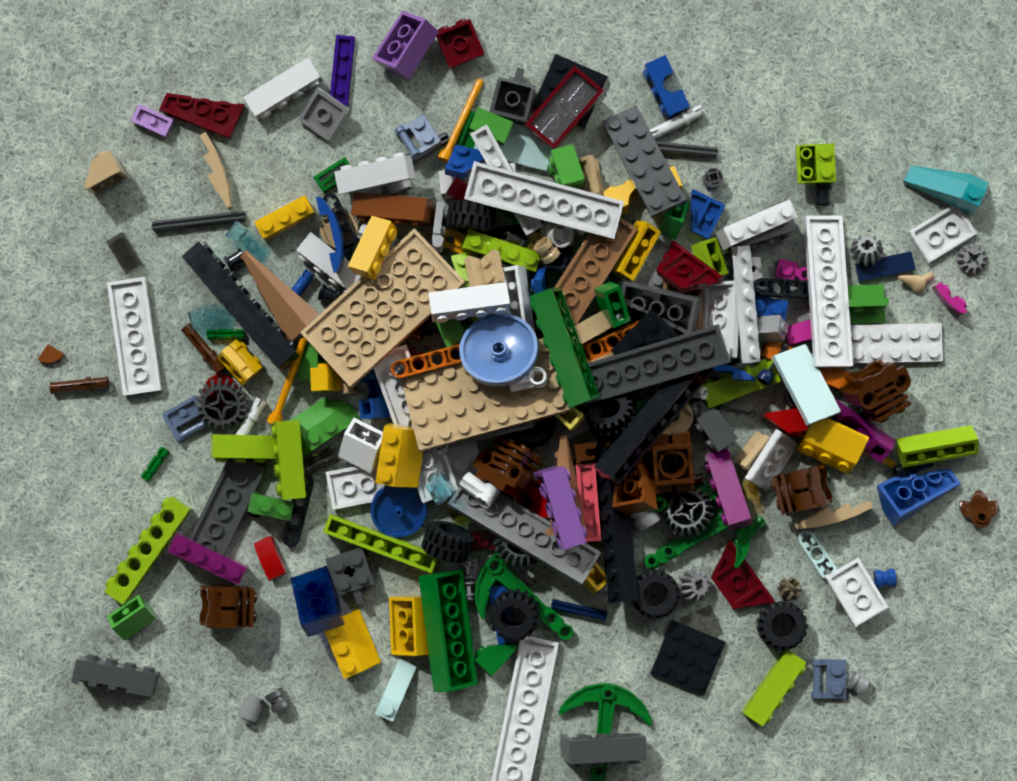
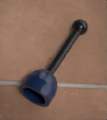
M787 343L781 345L779 353L788 350L789 346ZM774 362L769 369L762 370L756 377L759 382L766 386H769L773 381V373L771 371L775 367Z

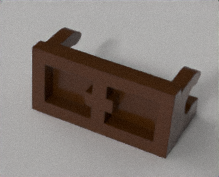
M596 442L575 444L573 446L576 464L590 462L596 457L593 455L587 456L590 455L589 451L596 448Z

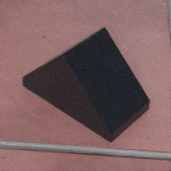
M570 246L557 247L560 255L553 262L545 264L547 272L563 275L570 264L573 247Z

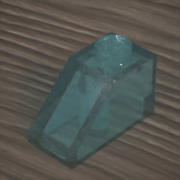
M238 221L225 234L227 238L242 250L248 251L259 262L272 249Z
M222 303L200 306L188 312L192 331L236 320Z
M435 472L426 479L429 483L425 487L437 506L456 491L442 472L439 475Z

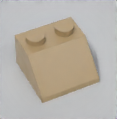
M102 151L92 160L84 186L86 190L95 195L128 176L113 153Z

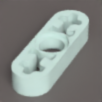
M810 530L800 531L797 541L822 578L828 575L823 574L825 569L822 565L817 566L818 563H822L825 559L828 560L824 562L825 565L832 567L830 572L836 571V566L815 534ZM804 533L806 535H811V537L809 538L811 544H814L815 542L817 544V546L811 547L809 551L806 549L807 547H810L807 542H802V539L804 538ZM815 549H819L822 552V557L819 560L812 558V552Z

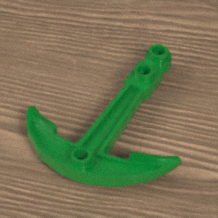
M711 485L694 486L695 491L700 488L702 494L705 492L708 494V499H711L712 502L716 501L715 497H718L716 490H712ZM722 512L711 519V525L705 524L706 531L699 529L700 535L693 532V537H689L687 534L685 537L677 541L673 540L657 549L655 554L647 555L645 558L647 568L655 570L661 563H668L682 555L683 551L728 529V525L724 526L721 515L724 513ZM750 525L734 530L737 536V540H735L736 561L734 565L736 568L742 564L750 548ZM671 548L672 554L666 555V549ZM655 558V564L650 565L649 559Z
M500 553L493 554L482 566L476 580L475 603L481 619H485L486 603L490 594L488 590L494 581L498 580L507 589L512 588L515 591L516 588L521 589L520 592L524 593L526 590L528 591V596L533 595L535 597L534 602L537 601L539 604V619L552 631L557 632L559 638L563 640L570 639L573 636L572 627L564 624V620L552 608L546 606L509 569L510 562L505 565V559L499 560ZM492 563H497L498 568L496 570L491 568ZM549 615L554 617V621L551 623L547 621ZM564 628L568 630L566 636H563L561 633Z
M600 682L582 687L572 693L558 711V714L561 716L572 708L584 705V702H598L596 734H610L616 704L629 707V711L641 717L648 726L652 725L650 715L643 702L632 691L613 683ZM607 690L612 692V695L609 697L605 696V691ZM603 762L601 766L591 765V781L606 780L608 762ZM597 767H601L603 771L601 773H596L595 769Z

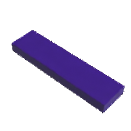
M336 35L330 95L348 107L355 36Z

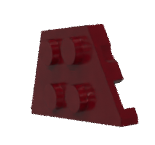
M674 240L670 243V250L668 253H665L663 261L656 269L658 276L683 294L724 282L721 274Z
M730 540L710 576L733 609L775 602L745 559L738 568L734 567L736 546Z

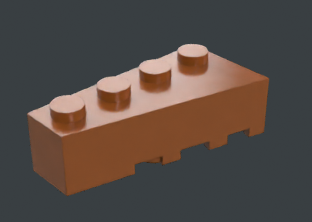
M353 192L351 215L356 217L357 221L368 222V219L374 216L389 220L397 225H404L406 223L419 227H434L436 203L427 198Z
M650 448L619 486L614 485L612 508L626 515L658 510Z

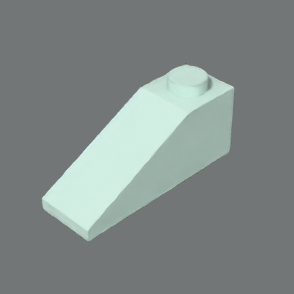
M399 658L376 710V715L393 722L417 665Z

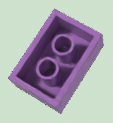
M402 11L372 59L386 71L409 80L439 31L426 19Z

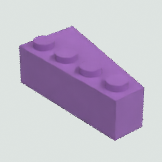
M553 466L533 472L535 479H540L539 491L541 496L543 495L544 499H547L548 503H546L545 508L549 517L554 520V522H551V526L559 549L565 550L586 543L587 532L585 527L581 526L580 518H582L579 507L575 505L576 494L569 484L571 477L568 469H565L564 466Z

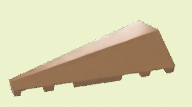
M245 251L240 258L244 260L250 276L253 277L257 284L258 291L270 313L272 312L277 326L286 333L285 337L288 342L290 340L293 341L319 313L248 251Z
M557 436L559 440V451L555 452V458L558 459L557 466H564L570 473L571 480L569 484L576 494L574 501L582 515V518H580L581 526H584L586 529L568 436ZM553 518L550 520V528L546 530V535H555L551 526V522H554Z

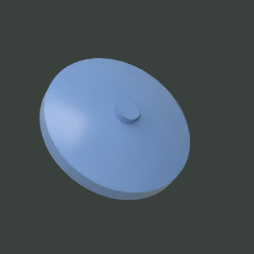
M507 313L502 315L490 314L478 319L468 327L461 339L459 353L465 371L474 380L488 386H506L521 380L532 370L538 357V341L532 327L522 318Z

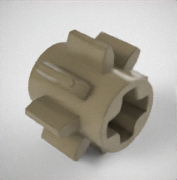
M792 577L788 580L783 578L777 587L779 596L786 601H790L791 598L796 601L802 591L800 582Z

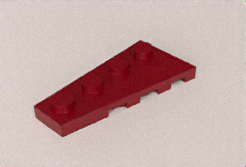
M166 93L159 111L230 140L243 113L245 104H233L228 101L219 102L207 98L198 99L186 95Z

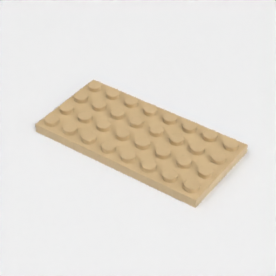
M414 228L389 251L375 280L360 277L300 333L352 389L431 316L430 292L459 289L466 282Z
M543 338L537 340L538 357L533 367L542 368L548 376V383L543 388L511 392L509 385L488 386L470 377L465 371L462 362L400 378L419 451H426L571 411V408L563 400L562 394L564 392L562 386H559L557 383V372L550 363L549 357L551 355L549 349H546L543 344ZM537 374V375H535V376H534V381H535V382H540V381H542L544 375H542V374Z

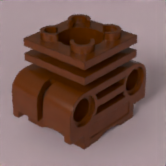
M876 359L861 371L852 372L845 376L847 384L839 388L847 404L856 406L859 411H862L863 413L860 415L863 418L879 423L886 422L895 413L904 412L906 407L911 405L910 401L905 400L908 398V395L903 393L909 389L911 384L910 376L904 365L897 368L894 363H884Z
M673 432L670 439H668V433H662L650 447L655 494L672 492V484H674L676 492L694 491L690 432ZM669 453L679 454L680 461L676 467L666 469L661 466L664 456Z
M498 436L497 440L507 448L494 443L493 447L503 455L491 449L482 450L472 465L478 469L475 476L481 481L493 484L499 489L500 493L509 495L512 500L519 504H522L525 498L532 502L539 491L540 481L535 479V476L528 472L527 469L532 472L540 471L531 462L541 468L544 467V464L539 461L540 457L535 453L531 454V449L521 444L519 447V445L514 444L515 441L507 437L505 440Z
M826 465L812 466L773 476L771 484L773 491L777 493L776 506L778 510H781V514L817 508L834 502L832 491L827 484L828 473Z
M200 585V597L202 600V609L199 614L200 625H204L207 628L253 627V623L256 622L257 618L256 611H254V603L257 602V592L254 591L253 587Z

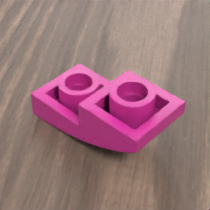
M941 282L932 287L938 298L950 310L958 315L967 312L965 309L967 305L964 299L959 298L958 295L951 298L950 289L946 284L944 285Z
M811 320L788 326L786 335L790 346L808 340L812 341Z

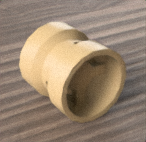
M549 237L542 238L533 247L534 251L541 255V259L545 264L553 262L560 255V251L557 247H553Z

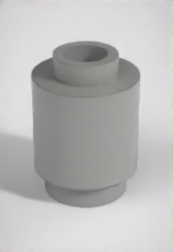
M251 694L248 695V698H245L238 714L242 722L252 724V721L257 722L263 707V699Z

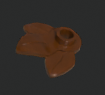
M980 490L973 494L971 502H959L963 516L971 519L972 523L978 528L987 527L991 522V518L997 514L999 509L998 502L996 500L988 501L985 493ZM983 515L985 520H979L978 516Z

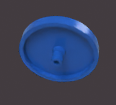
M384 485L376 492L371 502L372 521L377 529L387 536L397 538L409 536L422 526L426 518V502L422 503L417 488Z

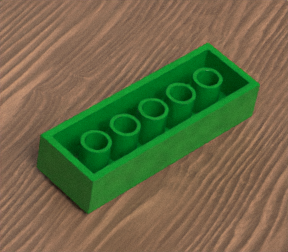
M550 288L531 295L530 307L538 318L536 324L544 335L543 344L546 349H549L551 355L549 360L552 367L556 369V380L558 385L562 386L564 392L562 397L565 404L571 408L600 398L562 288Z
M463 569L446 570L418 576L433 691L452 692L478 685Z

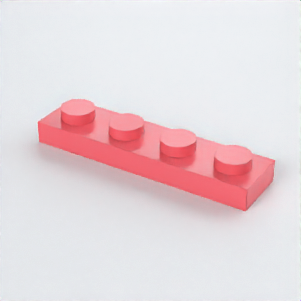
M595 463L576 464L577 486L587 530L586 542L601 541Z

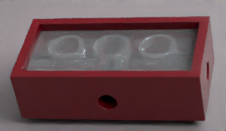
M574 66L525 123V129L550 150L557 149L603 96L604 90Z

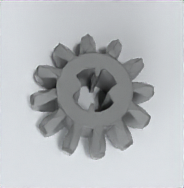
M868 233L865 237L859 235L858 239L852 241V246L850 247L852 260H857L858 265L864 263L865 267L868 263L874 266L876 261H880L883 254L881 240H876V235L872 238L869 237Z
M697 569L684 571V576L679 577L682 582L678 586L682 588L680 594H684V599L697 602L705 599V595L709 594L707 588L711 585L707 581L710 577L705 576L704 571Z

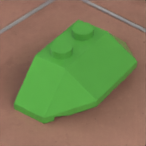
M323 398L292 418V420H299L303 458L347 430L353 418L362 420L351 403Z

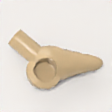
M932 272L923 276L900 275L898 279L909 285L914 292L920 293L924 291L926 282L934 279V275Z

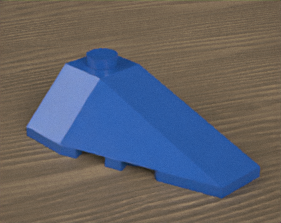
M948 468L929 471L926 474L920 475L910 474L907 477H893L878 485L877 491L883 512L893 526L952 491L961 483L951 469Z

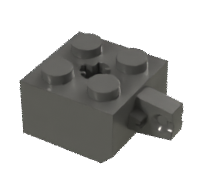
M517 67L515 77L510 76L509 79L498 77L489 112L510 120L515 124L525 126V123L528 121L536 86L526 84L527 80H523L525 69ZM512 98H515L514 104H510Z
M700 399L690 405L696 418L693 427L699 435L703 434L706 439L704 443L710 451L719 452L738 439L719 410H709Z
M359 547L326 558L325 560L337 596L348 593L349 596L354 595L357 605L364 603L365 599L362 592L366 591V586L375 584L365 548ZM347 566L355 568L354 576L346 573Z

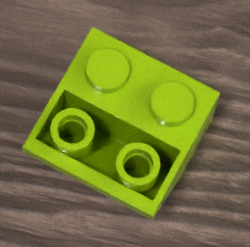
M834 143L795 145L797 184L815 186L816 184L833 185L836 182Z

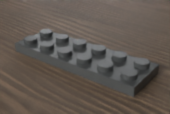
M637 105L602 121L611 142L652 219L687 203L679 184Z
M228 458L190 538L217 553L225 555L245 515L251 493L256 492L266 468L246 459V462H234V458Z

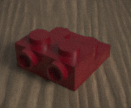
M464 18L455 22L456 25L451 27L443 26L438 29L439 33L436 39L449 70L485 56L471 19L466 20Z

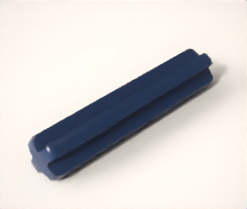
M553 599L551 603L553 610L600 621H606L607 611L556 599Z

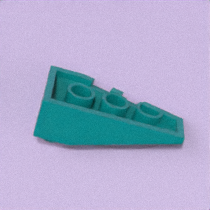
M912 165L903 183L971 215L978 209L988 186L987 181L972 174Z

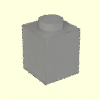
M781 315L758 316V337L762 342L785 340L788 325Z

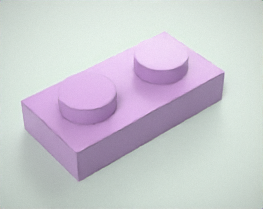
M138 104L131 122L167 138L174 120Z

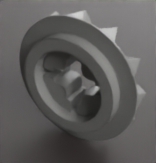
M968 244L958 252L957 264L963 272L977 274L987 266L988 256L985 249L979 245ZM969 254L972 256L979 254L976 258L977 264L974 262L967 264L970 259Z

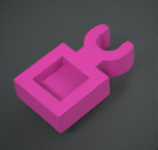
M779 258L774 277L779 279H794L797 277L798 280H808L801 275L803 271L807 272V267L798 269L797 262Z

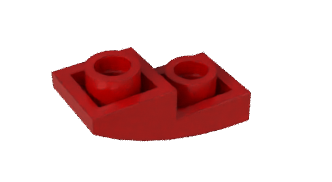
M272 536L253 543L261 566L269 581L287 574L282 556L278 554Z

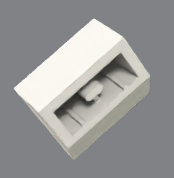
M353 418L344 433L338 457L372 474L379 462L383 432Z

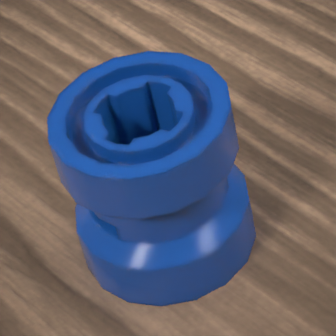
M894 568L887 569L886 571H873L874 584L877 589H883L886 586L896 588L897 579Z

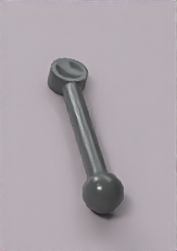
M722 404L717 406V410L720 412L729 411L746 414L750 417L756 416L755 410L746 411L728 408Z

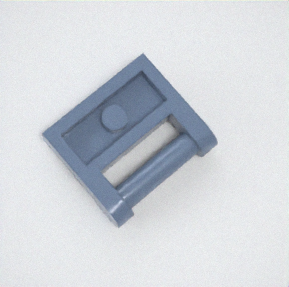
M424 114L404 126H398L394 130L397 137L401 138L410 152L409 155L413 161L420 159L443 145ZM411 131L421 145L419 149L415 148L407 135Z
M196 395L162 414L178 444L183 443L184 439L203 428H209L213 425L207 426L209 420L206 419L181 433L178 431L177 428L198 416L201 418L204 416V414H197V411L202 408L195 407L196 403L200 402L196 400Z
M811 659V665H813V692H811V698L846 699V659ZM821 665H826V692H821Z

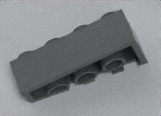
M794 220L732 247L750 245V250L757 248L758 244L768 245L775 242L774 239L778 237L781 240L792 236L791 233L797 230ZM715 233V234L712 235L709 239L714 238V237L718 238V237H717V235H716V233ZM719 242L718 245H720L722 256H732V248L723 250Z
M623 281L622 293L626 304L646 314L652 309L670 327L684 334L696 331L703 297L683 294L633 281Z
M87 654V656L76 659L71 683L78 684L82 680L87 681L88 686L101 687L104 684L109 690L121 691V688H123L126 693L148 697L155 695L160 672H156L154 667L144 666L142 669L136 667L137 664L131 662L119 664L117 663L118 660L113 658H106L105 661L98 659L99 656L94 654Z
M585 733L577 734L576 737L560 734L561 758L572 764L573 767H583L587 763H591L592 766H601L603 762L619 765L621 761L637 764L640 763V760H646V736L641 733H615L614 737L604 733H597L595 737L585 735Z

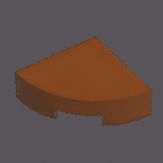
M47 344L37 360L44 363H53L61 360L65 354Z

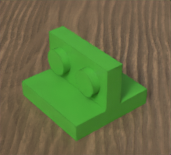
M884 285L848 286L850 324L886 323L885 307L889 306V298H885Z

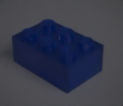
M328 566L291 578L300 624L308 637L345 625L339 598Z

